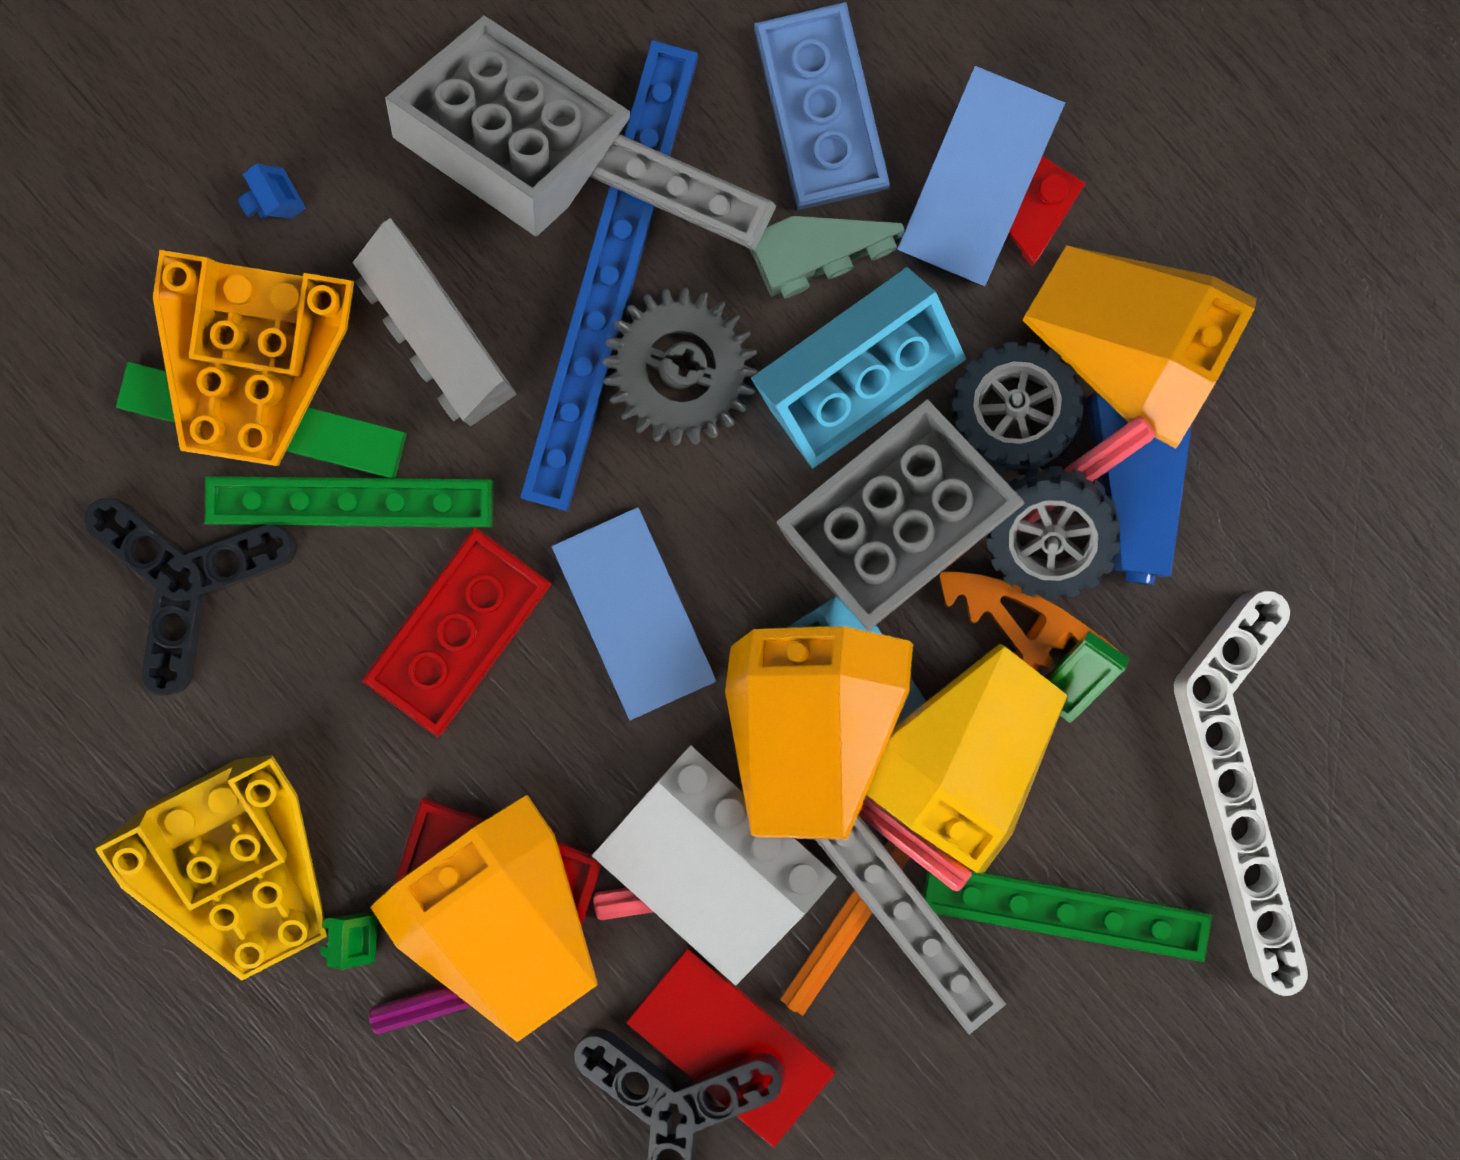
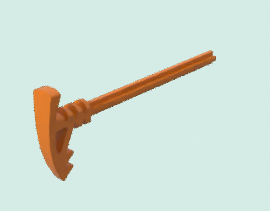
M941 572L939 574L945 606H952L958 596H963L966 601L969 621L972 624L978 622L984 612L988 613L1015 649L1014 654L1036 671L1040 666L1052 667L1054 661L1049 654L1052 648L1064 649L1070 639L1077 644L1088 631H1091L1115 648L1106 639L1065 610L1037 594L1032 597L1022 593V588L1018 585L1012 587L1006 581L980 574L962 572ZM1001 597L1015 601L1039 615L1027 635L1024 634L1001 604ZM889 840L883 846L902 870L911 857ZM855 889L780 998L782 1002L787 1004L789 1009L798 1012L802 1016H804L873 914Z

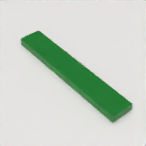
M128 362L116 408L175 423L166 371ZM307 408L286 452L387 478H396L407 434L402 431Z
M205 476V524L493 528V480Z
M925 869L921 895L932 910L939 915L1205 962L1213 916L1209 912L995 873H976L971 870V877L964 887L959 891H953Z

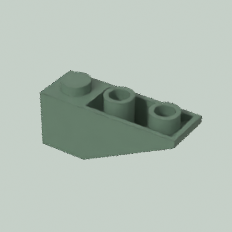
M791 216L766 227L756 250L750 249V252L770 297L782 293L784 298H790L807 290L810 287L808 281L826 274L827 279H833L853 269L852 262L869 255L871 260H876L892 253L897 249L896 243L901 240L905 229L902 223Z

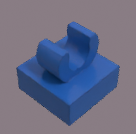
M256 163L243 173L251 190L243 194L237 201L246 217H251L257 212L261 219H265L268 216L293 219L306 209L284 168Z

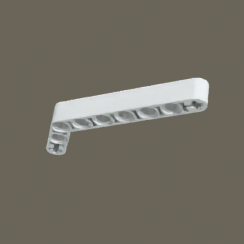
M1258 591L1242 594L1233 603L1176 676L1174 694L1249 970L1259 983L1274 993L1290 996L1300 992L1305 986L1308 978L1307 966L1232 695L1285 628L1290 617L1288 603L1281 595L1271 591ZM1256 605H1265L1261 611L1266 617L1265 621H1256L1259 617V612L1255 609ZM1238 626H1249L1246 630L1238 628ZM1229 638H1233L1239 646V655L1233 663H1228L1222 653L1223 645ZM1203 675L1210 683V692L1204 700L1199 702L1193 694L1192 687L1195 680ZM1217 722L1222 728L1223 737L1217 746L1211 748L1206 742L1205 734L1207 728ZM1231 769L1235 775L1234 787L1231 791L1222 794L1218 786L1219 777L1224 771ZM1244 816L1248 822L1247 832L1242 838L1234 840L1231 835L1232 824L1236 819ZM1258 864L1261 873L1259 880L1251 886H1246L1244 882L1245 871L1249 866ZM1271 911L1273 914L1272 926L1267 931L1259 933L1257 930L1258 918L1263 913ZM1277 959L1284 962V965L1279 967ZM1277 971L1278 976L1274 977L1271 973Z

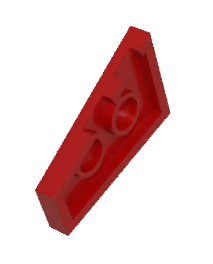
M1043 156L1008 233L1022 250V256L1031 267L1037 262L1086 184Z

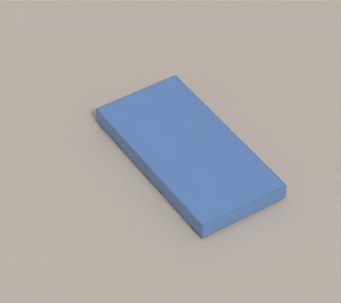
M844 2L754 23L755 36L797 211L889 189L890 182L847 3Z
M975 66L897 250L986 286L1065 102Z
M639 507L551 546L629 721L717 681Z

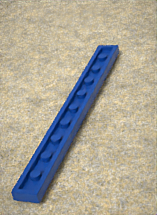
M652 40L624 137L671 156L697 66L698 53ZM611 186L520 497L527 501L566 512L570 508L605 386L603 380L609 372V367L602 364V359L614 355V351L606 345L605 341L610 337H619V333L614 328V322L616 320H624L656 208L654 205Z

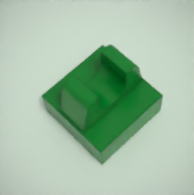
M361 912L322 920V928L329 929L328 945L320 946L321 955L327 958V967L342 970L375 963L378 922L375 914Z

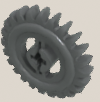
M685 287L680 291L677 301L674 302L669 289L665 288L660 294L659 305L654 302L649 294H646L642 299L644 313L639 311L634 305H629L626 311L632 324L616 320L614 328L622 338L610 337L605 341L606 345L616 352V355L602 359L604 366L615 369V373L606 377L603 382L605 385L618 386L619 391L610 398V402L613 404L626 402L627 407L621 414V418L626 420L637 415L639 417L636 425L637 433L643 432L649 425L653 426V439L655 442L660 441L665 432L669 431L672 444L677 446L681 443L683 433L686 432L691 443L696 445L700 442L701 428L709 437L716 438L719 433L715 421L728 428L734 426V420L731 418L728 410L737 413L745 412L747 407L737 398L738 395L750 396L755 393V389L745 384L743 379L753 377L759 372L758 369L744 365V361L755 356L757 350L741 349L740 346L750 336L751 332H733L732 329L740 316L735 314L723 320L721 315L725 306L724 301L717 303L711 310L707 309V292H702L696 301L691 303L689 289ZM672 333L691 335L701 341L709 351L713 369L706 367L705 354L700 347L691 342L683 341L676 343L665 352L652 348V345L662 336ZM681 355L686 357L685 366L692 369L683 376L678 374L679 366L672 363ZM651 356H652V357H655V358H658V359L661 360V361L655 360V359L651 358ZM646 365L657 369L659 379L665 386L671 389H686L694 383L708 388L697 399L687 402L671 401L660 395L651 385Z

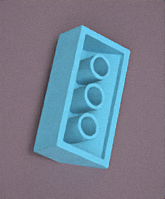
M906 267L751 377L772 414L813 469L964 362L966 357L936 291Z

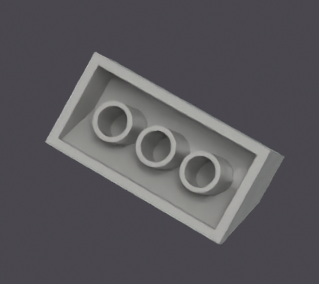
M391 218L382 223L353 262L362 275L355 282L372 305L380 301L389 316L383 319L384 324L399 344L407 340L416 355L411 357L410 361L425 382L433 378L443 391V394L437 397L449 417L453 421L461 417L465 423L472 426L517 395V393L410 240Z

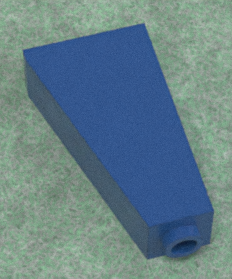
M1097 392L1088 396L1087 409L1094 448L1129 422ZM1192 423L1176 449L1153 438L1149 443L1098 477V482L1105 488V494L1108 497L1111 496L1114 500L1117 515L1119 516L1120 550L1119 554L1115 556V565L1112 571L1126 573L1125 582L1154 585L1155 577H1171Z

